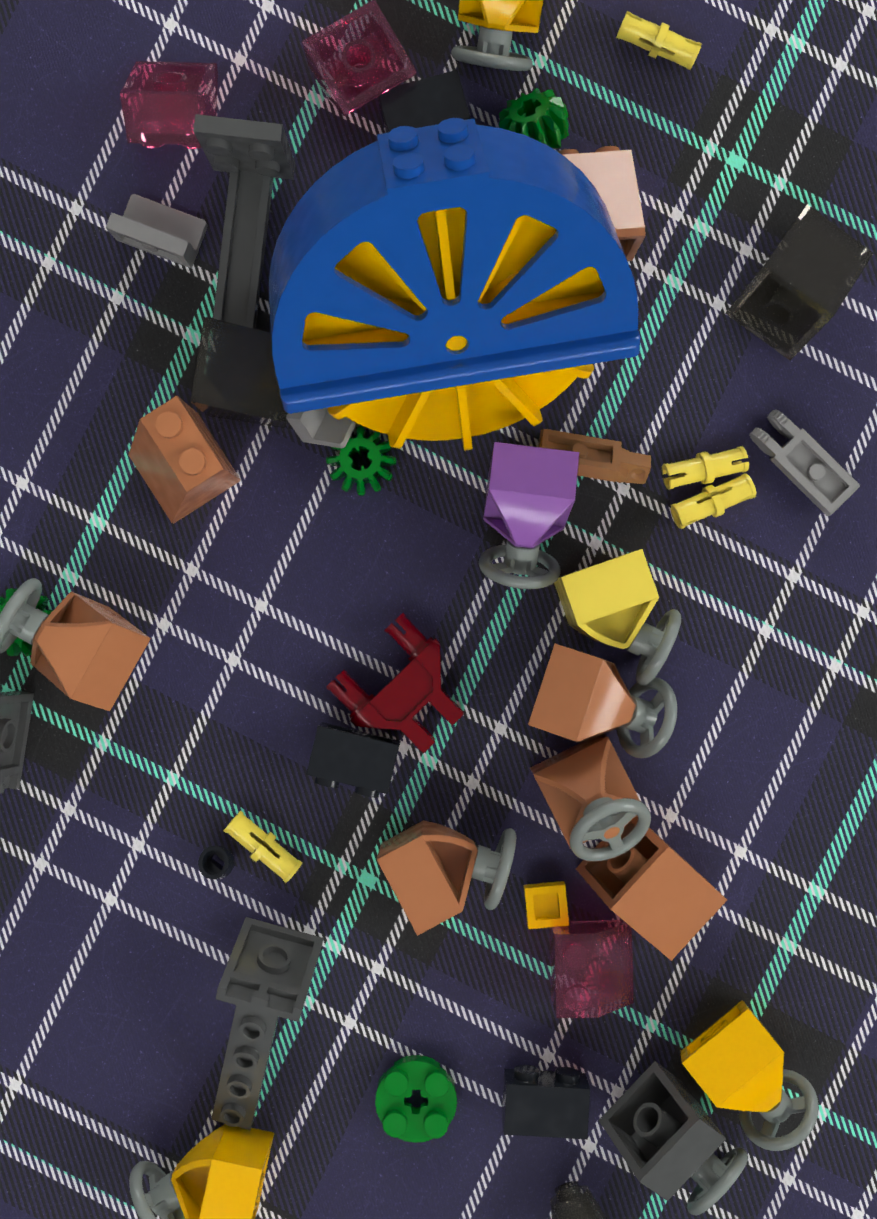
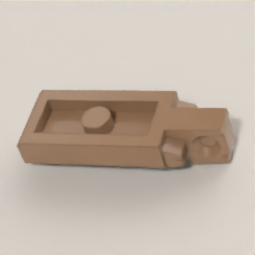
M543 429L540 432L538 447L579 452L577 476L612 482L617 481L618 483L645 484L651 469V455L629 452V450L621 447L622 442L549 429Z

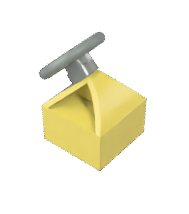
M643 549L559 577L554 582L569 626L594 641L620 649L626 648L627 651L637 656L642 654L636 670V681L640 685L649 684L662 668L674 645L681 625V614L678 610L671 609L664 614L656 627L645 623L658 601L659 595Z

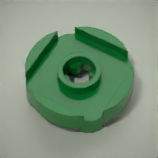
M423 1055L403 1057L394 1062V1066L389 1068L386 1073L384 1072L379 1079L375 1105L377 1115L383 1124L386 1134L403 1141L420 1143L432 1140L433 1138H440L447 1132L448 1125L453 1120L457 1107L456 1086L451 1075H448L440 1067V1063L433 1058ZM412 1090H420L421 1097L428 1098L426 1103H422L420 1107H412L411 1103L406 1102L405 1097H411Z

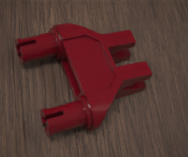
M402 613L395 621L406 631V634H403L393 623L384 631L409 654L408 660L410 663L376 696L373 694L369 696L347 674L345 669L335 678L347 691L335 679L326 686V689L330 690L351 712L349 715L351 718L350 722L354 726L401 730L424 754L435 743V738L414 716L430 702L453 726L464 715V711L441 688L440 642L432 637L427 639Z

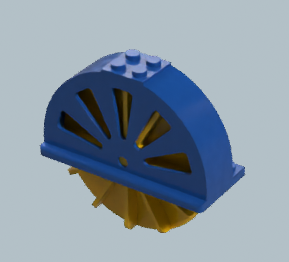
M449 118L437 125L419 128L400 126L392 129L389 133L377 134L378 141L361 148L334 165L303 195L287 218L277 239L271 259L269 308L272 357L284 411L292 414L327 408L328 413L337 420L347 417L371 430L387 434L390 447L400 449L406 439L426 441L462 439L464 451L473 449L471 438L473 436L502 429L524 418L531 425L536 426L543 421L540 409L565 391L577 377L589 378L594 370L593 364L631 358L640 353L638 296L634 277L607 207L595 186L571 161L546 144L503 128L477 125L475 119Z

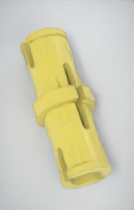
M630 11L626 12L616 36L618 39L630 42L649 51L648 56L656 59L657 55L686 67L688 70H691L702 45L700 42H695L670 31V25L662 22L659 26L632 14Z
M743 446L714 454H709L706 451L697 453L696 458L663 464L662 474L670 476L663 478V481L668 490L700 481L702 484L713 483L717 477L747 472L749 462H742L739 459L748 458V455Z
M744 473L716 487L708 485L702 489V493L677 504H672L670 510L676 525L683 529L687 525L708 516L719 517L725 513V509L745 500L755 498L757 492L751 477Z
M241 810L223 830L251 852L249 857L252 860L263 862L281 877L285 883L293 877L303 863L275 841L276 836L272 832L266 834L247 818Z

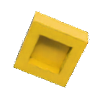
M564 881L523 885L528 929L569 926Z

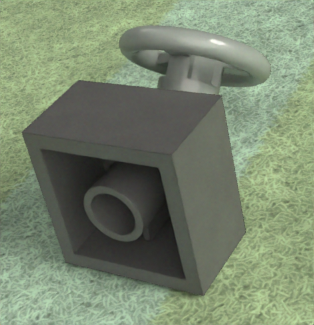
M656 1061L599 1119V1122L638 1181L668 1201L690 1177L698 1183L687 1201V1210L691 1215H700L711 1208L734 1184L748 1161V1153L742 1147L732 1149L721 1159L714 1154L726 1140L725 1136L683 1082Z

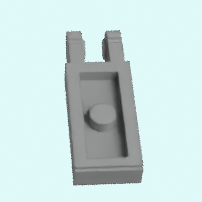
M773 410L767 417L769 422L781 435L789 440L781 447L767 432L759 428H755L750 433V438L765 454L771 457L770 460L826 516L832 515L860 487V484L803 428L799 429L779 410Z

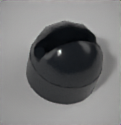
M222 846L207 847L200 854L198 860L201 874L208 879H223L232 872L235 866L233 854ZM215 854L224 862V867L212 859Z

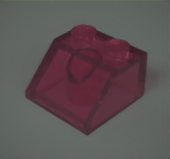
M375 0L370 1L302 41L309 68L328 100L343 116L348 115L417 74L415 67Z
M136 61L120 92L128 143H140L146 148H159L165 144H180L187 149L202 148L193 132L195 114L217 117V63Z
M623 920L569 921V926L550 927L552 1004L556 1018H598L634 1003L632 927Z

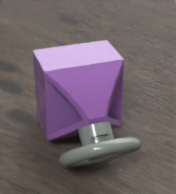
M494 442L488 473L483 520L507 539L505 545L491 547L481 554L479 567L486 577L501 585L518 589L544 588L558 580L561 574L559 563L554 557L539 550L540 543L565 528L576 496L579 452ZM504 557L503 563L491 564L492 560ZM537 562L543 564L548 571L537 567ZM510 573L519 574V575H528V576H530V577L517 576V575H512V574H510Z

